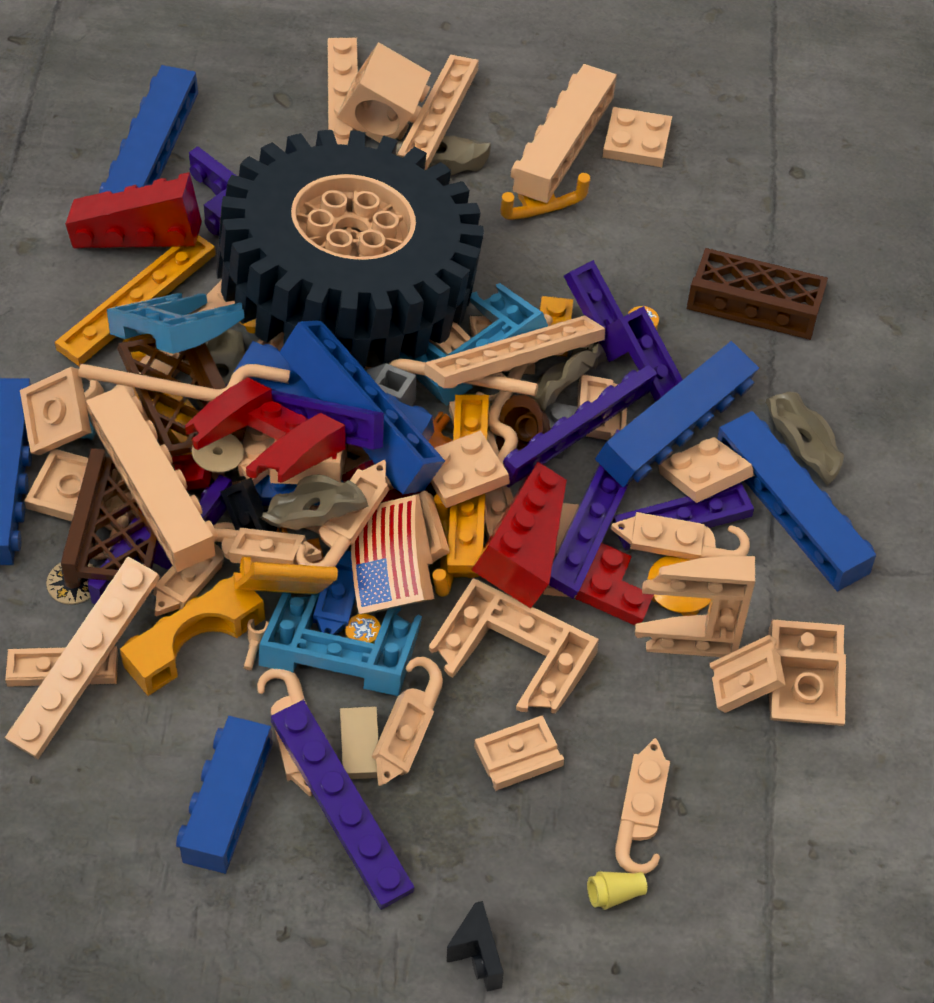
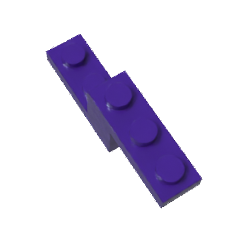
M197 146L189 152V170L196 181L203 182L216 195L203 205L204 223L210 233L219 235L222 198L226 196L229 178L235 174Z
M594 260L563 276L583 314L605 328V339L599 341V344L604 348L608 361L610 362L629 352L638 370L649 365L657 372V376L650 389L655 402L683 380L645 307L643 306L623 316Z
M219 475L212 485L209 484V487L204 489L199 501L203 520L205 522L210 520L213 525L218 522L227 510L220 491L232 486V480L222 475ZM134 518L130 525L138 521V519ZM143 527L131 534L130 538L136 545H139L149 539L151 534ZM121 540L120 543L111 547L110 552L117 558L131 550V548L124 540ZM158 542L154 563L169 570L173 565ZM136 556L135 558H133V559L136 560L137 562H140V559H139L138 556ZM108 558L106 559V561L103 563V565H102L101 567H103L104 565H106L107 563L110 562V561L108 560ZM88 579V588L93 604L97 603L111 581Z

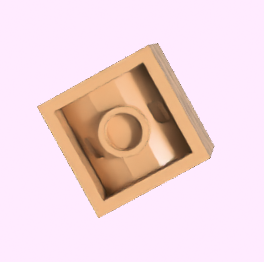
M378 42L354 77L336 118L358 131L366 132L365 135L379 143L383 136L401 140L409 127L408 121L413 124L422 107L418 106V103L423 102L430 90L427 81L431 72Z

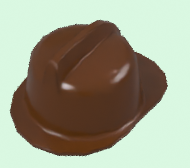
M516 395L508 399L503 405L499 421L512 427L517 433L518 444L516 449L519 451L526 447L536 434L540 432L545 434L550 431V421L547 415L532 397ZM497 435L496 444L500 451L505 440Z

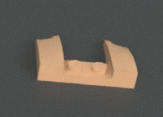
M755 556L697 558L663 566L659 569V575L654 579L645 580L642 583L643 594L711 598L707 615L678 616L637 623L635 625V636L637 638H652L646 642V651L723 657L738 650L755 584Z
M473 578L429 645L431 653L438 651L447 662L444 670L452 678L470 657L489 629L547 656L516 705V710L528 712V707L551 708V713H556L574 690L596 656L599 639L534 607L530 609L515 598Z

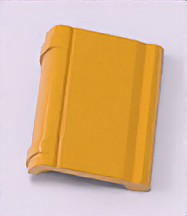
M242 557L240 573H233L235 590L318 594L330 586L333 581H336L338 577L336 567L265 562L251 563L250 557Z

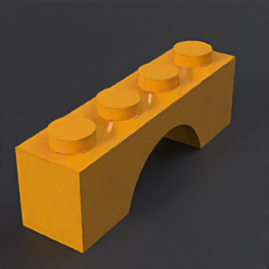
M233 576L228 579H222L204 595L192 598L179 611L158 620L154 627L141 635L131 637L120 648L123 667L146 695L149 696L178 677L176 657L185 642L205 632H222L238 638L248 631L249 620L254 619L255 626L265 620L264 601L255 591L235 590Z

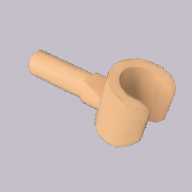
M254 619L248 622V641L250 644L243 667L246 670H252L259 644L269 624L268 621H266L265 627L262 630H254Z

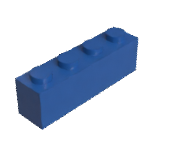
M228 715L224 729L218 728L213 742L215 753L212 760L207 759L202 769L201 781H203L201 790L200 792H194L190 801L189 814L191 816L187 826L182 825L178 832L176 847L180 848L183 863L224 874L227 873L273 745L271 726Z

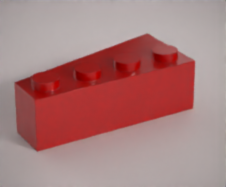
M188 172L179 174L178 179L170 181L162 178L154 180L152 185L140 188L137 185L125 187L124 191L114 194L111 191L74 199L65 225L73 248L180 247L196 245L202 219L191 175Z
M540 462L536 463L518 489L471 569L530 609L550 583L567 482L566 479Z

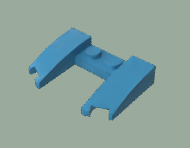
M501 283L496 284L498 293L493 294L490 298L486 300L481 299L477 291L473 292L470 297V302L492 323L448 355L429 342L427 353L414 359L411 355L408 357L405 353L400 352L399 359L429 362L544 328L548 324L543 312ZM415 374L418 381L446 406L449 405L450 401L455 400V395H463L473 388L471 384L462 383L454 388L444 389L427 376Z
M176 293L107 309L110 335L127 339L141 334H151L156 339L157 349L174 354L197 347L221 335L245 318L244 309H242V303H236L189 314L207 303L206 294H197L183 298L182 293Z
M282 592L259 644V666L282 669L294 673L298 663L364 678L363 689L399 696L407 673L405 668L413 654L422 616L418 614L413 622L409 623L397 615L401 607L388 609L373 644L310 630L319 593L308 597L292 598L291 593Z

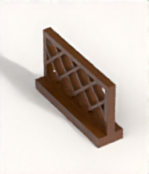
M705 248L696 276L693 277L686 309L811 340L828 277ZM708 261L722 263L724 266L714 268ZM740 270H751L754 274L745 276ZM731 273L736 278L726 282L722 276ZM772 277H780L785 281L776 284ZM762 281L767 287L757 289L753 283ZM808 284L819 288L807 291L802 285ZM793 288L798 294L788 297L784 291Z
M153 337L122 342L118 345L117 350L129 373L181 382L172 378L178 369L190 375L192 385L213 389H223L226 387L206 343L179 352L178 359L157 349L156 339ZM140 351L150 356V359L145 365L133 359L131 352ZM155 359L172 367L168 375L151 367ZM135 388L149 420L152 421L156 429L160 445L165 444L171 456L192 452V438L198 435L197 431L192 434H186L185 425L175 420L180 412L193 418L200 411L185 405L187 397H183L179 402L161 392ZM199 400L203 403L204 407L209 403L208 401ZM158 402L175 410L171 419L157 412L155 406ZM243 427L231 434L241 442L246 428ZM170 429L187 436L186 442L172 445L168 437Z
M91 448L61 560L65 583L80 584L81 578L111 581L128 556L132 559L138 556L144 563V566L151 570L153 567L159 541L145 516L137 509L138 504L135 499L130 500L123 492L128 488L124 480L116 484L111 478L113 469H118L111 457H106L104 449ZM118 495L124 505L109 513L104 507V502ZM131 511L138 521L123 529L116 519ZM110 523L118 533L102 542L96 535L97 530ZM145 527L151 534L150 538L136 545L130 538V535ZM124 540L131 550L115 558L108 548ZM102 552L110 561L101 568L88 567L89 560Z

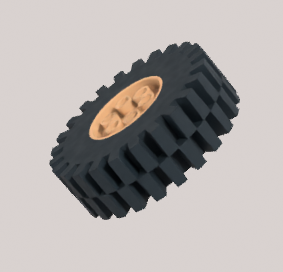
M333 130L318 131L314 147L309 145L301 133L287 137L285 152L271 142L261 148L259 161L250 156L242 161L239 176L231 175L227 182L226 196L222 198L216 274L217 279H222L221 293L225 302L235 301V304L242 303L245 318L240 322L244 324L256 319L255 335L266 343L283 332L284 345L298 322L322 321L363 368L366 366L369 351H375L382 364H389L393 360L399 359L401 347L415 359L427 353L430 339L439 344L445 342L450 336L452 323L455 322L460 326L465 316L466 307L470 304L484 234L483 226L479 225L481 214L477 203H468L470 190L465 183L460 181L449 184L451 169L442 162L424 170L427 153L416 147H413L403 158L397 156V140L386 136L382 137L377 149L365 147L366 132L350 131L348 145L337 144Z

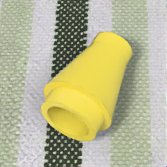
M598 871L595 876L588 878V896L593 907H601L606 910L637 896L646 895L647 881L642 872Z

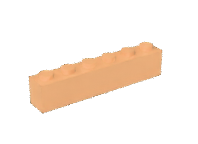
M583 64L579 72L571 76L567 90H562L558 97L556 107L549 109L545 124L538 126L533 142L526 144L522 159L515 161L511 170V178L514 179L513 192L548 203L614 98L617 74Z
M123 385L86 400L89 419L175 571L180 572L216 556L214 541L218 540L216 530L210 520L206 522L201 516L202 508L197 497L194 494L189 496L187 493V483L181 470L174 471L171 465L173 462L170 452L165 444L160 446L157 442L158 435L152 421L144 420L142 416L144 414L137 396L131 397Z

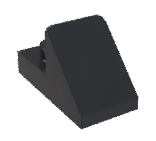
M252 478L243 480L220 491L235 530L248 528L277 532L278 527L271 526L261 518L263 512L267 513L268 509L264 510Z
M480 901L473 905L448 944L446 961L454 962L472 957L475 976L477 980L484 979L488 992L502 988L504 972L483 901Z

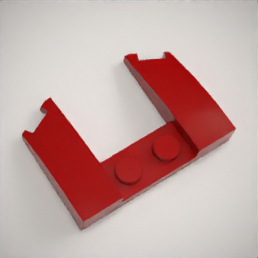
M250 378L242 380L221 393L185 425L186 434H192L196 431L198 435L192 438L193 447L197 450L247 425L276 439L277 441L246 467V476L256 479L260 473L268 469H276L278 472V482L280 483L346 449L345 424L322 413L308 419L304 415L298 414L277 402H273L272 389Z

